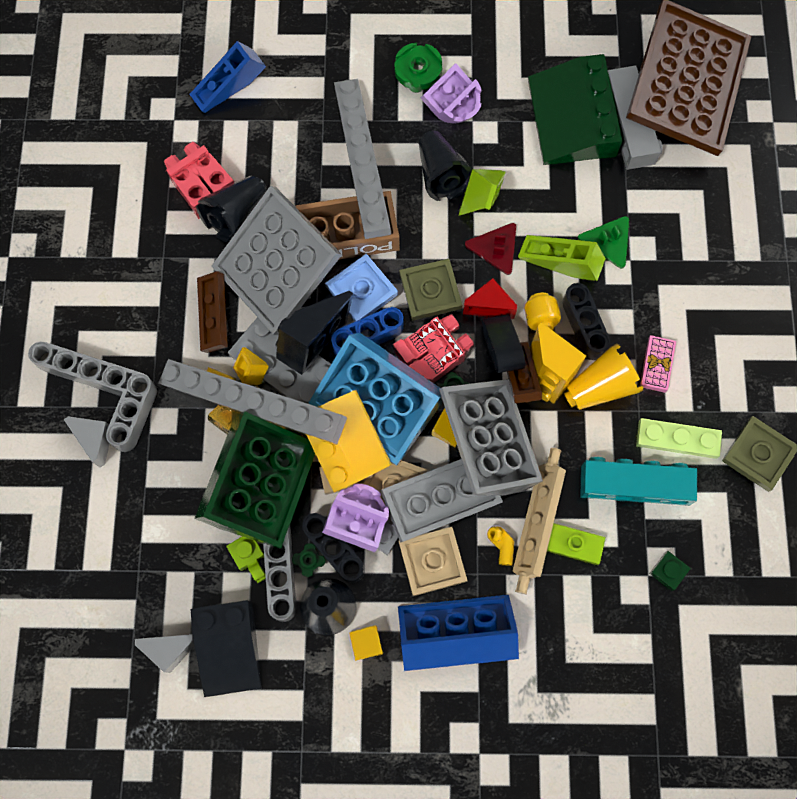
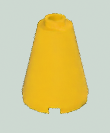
M619 344L611 346L566 387L568 392L564 393L571 408L577 406L580 410L643 391V386L637 387L635 383L640 378L625 352L621 355L617 352V349L620 348Z

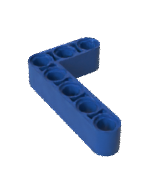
M395 307L385 308L336 330L331 338L335 355L337 356L341 349L337 345L341 340H346L349 335L362 333L367 329L375 332L367 338L377 345L401 335L404 327L402 312ZM389 319H395L398 321V324L388 326L385 322Z

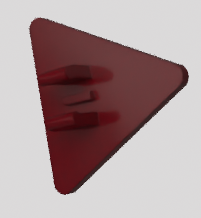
M510 223L467 240L465 247L504 274L510 275L513 266L516 224Z

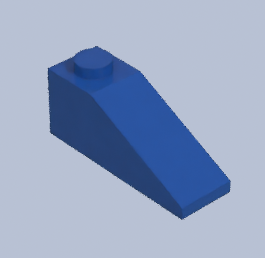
M237 41L189 95L201 111L206 113L251 84L266 66L253 49Z

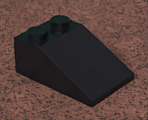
M346 291L297 310L289 319L284 318L277 329L279 336L275 344L277 347L276 359L303 375L331 342L333 333L346 325L353 293Z
M245 600L190 609L193 641L204 697L262 689L253 603Z

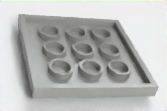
M270 186L213 263L212 268L223 273L224 281L273 335H279L277 329L284 318L289 319L295 311L302 307L342 254L277 187Z

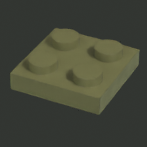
M450 259L399 270L412 321L462 309L463 305Z
M752 416L722 459V462L770 492L796 454L797 444Z

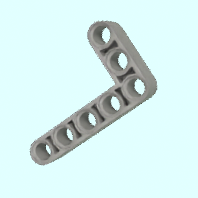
M36 342L30 347L28 352L29 359L44 372L121 396L108 426L106 438L113 447L121 452L131 451L136 446L157 395V388L147 375L47 342ZM45 353H49L45 360L40 361ZM73 360L72 366L64 369L66 363ZM98 368L94 376L88 377L92 369ZM123 376L120 383L113 385L116 377ZM147 384L145 391L137 393L140 385ZM132 408H137V413L133 417L128 418V411ZM127 432L126 439L117 443L119 434Z
M290 525L282 544L285 547V553L281 558L274 559L271 554L274 547L263 543L268 611L273 618L281 622L291 620L295 616L297 609ZM278 573L287 574V582L282 587H276L273 582L274 577ZM280 601H287L290 606L288 613L278 616L276 605Z

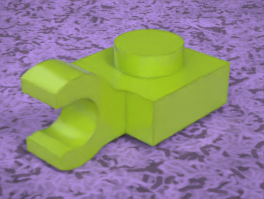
M242 536L226 546L239 570L243 571L248 568L257 583L266 579V574L259 563V560L264 558V553L257 541Z

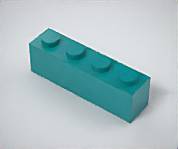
M591 457L581 466L580 498L690 506L697 501V468H688V464L685 463L661 466V463L658 461H645L644 464H633V460L630 459L606 462V459L603 457Z

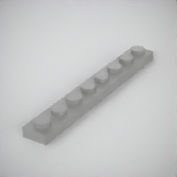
M358 79L334 82L364 237L369 239L391 235Z
M168 359L158 383L239 412L246 411L268 422L336 445L347 420V417L170 359Z

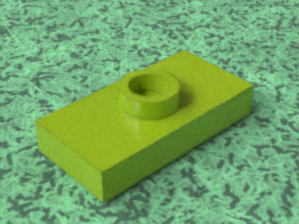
M553 523L547 552L599 565L606 537Z

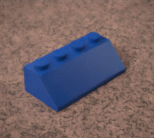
M509 595L398 606L404 671L519 659L518 630Z

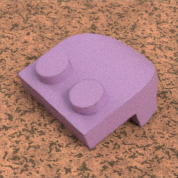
M456 63L420 97L440 120L447 123H460L470 119L479 111L482 104L480 103L481 87L478 81L475 79L472 82Z
M354 484L352 487L342 489L336 496L330 507L322 533L375 552L378 549L384 525L389 517V508L385 506L380 498L381 493L375 488L365 484Z

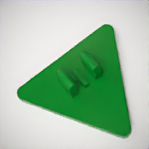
M624 216L578 235V240L597 242L605 258L618 268L623 269L626 265L629 218Z

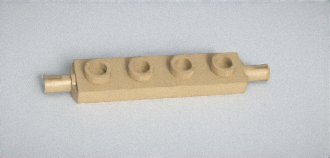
M550 448L547 463L538 466L543 482L533 486L513 567V572L519 575L515 592L527 595L531 578L541 577L566 473L565 469L558 466L561 450L557 448Z

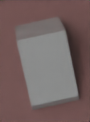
M66 417L64 421L90 460L100 468L104 466L110 444L106 438L109 424L97 420Z
M193 634L135 639V646L163 672L171 673L194 647Z

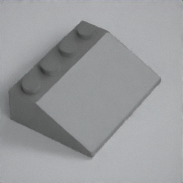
M508 379L448 386L439 389L473 496H503L524 492L543 482L517 404L514 403Z

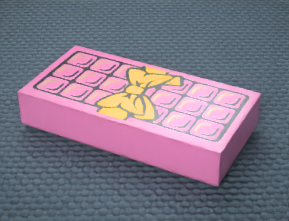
M650 335L640 386L664 393L668 391L676 341Z

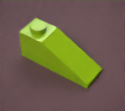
M526 235L518 255L520 260L573 278L598 281L606 259L597 242Z

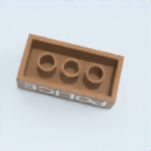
M391 191L383 192L391 235L369 239L364 237L356 196L295 206L342 254L338 260L361 257L365 254L373 255L400 250L399 233Z

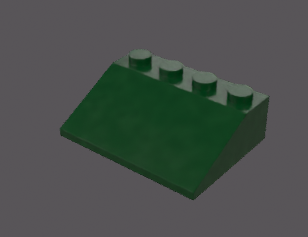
M604 54L581 56L528 76L543 165L617 156L622 144V137Z
M246 411L236 415L194 519L221 530L281 548L315 456L310 441Z

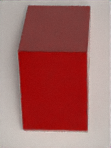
M491 279L465 299L463 314L494 317L509 314L511 319L515 318L517 312V304L494 279Z

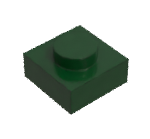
M666 551L649 574L668 589L674 591L691 568L671 552Z

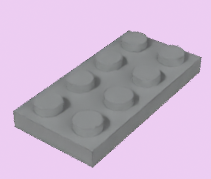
M257 317L228 351L229 356L237 360L242 347H246L269 365L263 378L265 383L285 397L309 404L310 399L331 364L321 356H318L303 375L276 359L277 347L275 344L279 335H273Z
M462 459L380 490L384 502L389 508V515L400 543L503 502L501 496H473Z

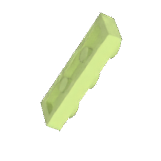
M641 418L638 424L636 446L717 459L720 457L722 430Z

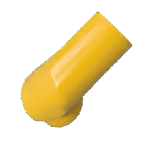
M494 526L489 528L487 537L500 550L499 564L512 566L514 553L513 538L502 527Z

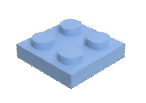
M367 254L325 283L326 288L333 296L346 291L353 293L349 316L354 322L372 315L398 295L397 289Z

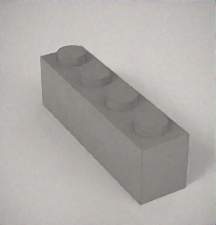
M630 66L608 70L622 137L620 149L626 170L655 165L660 154H662V142L660 139H657L656 130L626 118L639 75L637 67Z

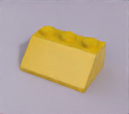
M541 322L537 327L530 351L542 390V400L551 401L554 404L567 389L568 384L574 380L586 355Z
M357 390L318 406L319 408L347 417L337 445L307 435L334 493L392 465Z

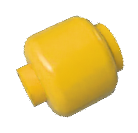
M536 293L525 304L524 311L527 325L530 329L536 331L538 325L542 322L551 330H554V327L560 323L561 314L558 302L555 297L548 293Z

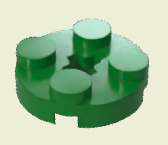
M417 43L408 44L401 48L396 55L394 64L395 76L403 86L409 88L414 93H419L432 87L441 78L442 57L438 50L431 45L417 46ZM415 63H416L417 65L423 64V65H424V66H423V69H421V70H416V69H414V64H415Z

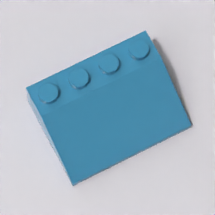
M356 333L347 337L310 399L309 404L318 407L357 390L390 461L397 466L432 419L443 400L439 391L440 387L363 334Z

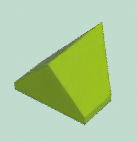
M472 169L458 216L484 208L490 210L499 195L506 172L502 170Z

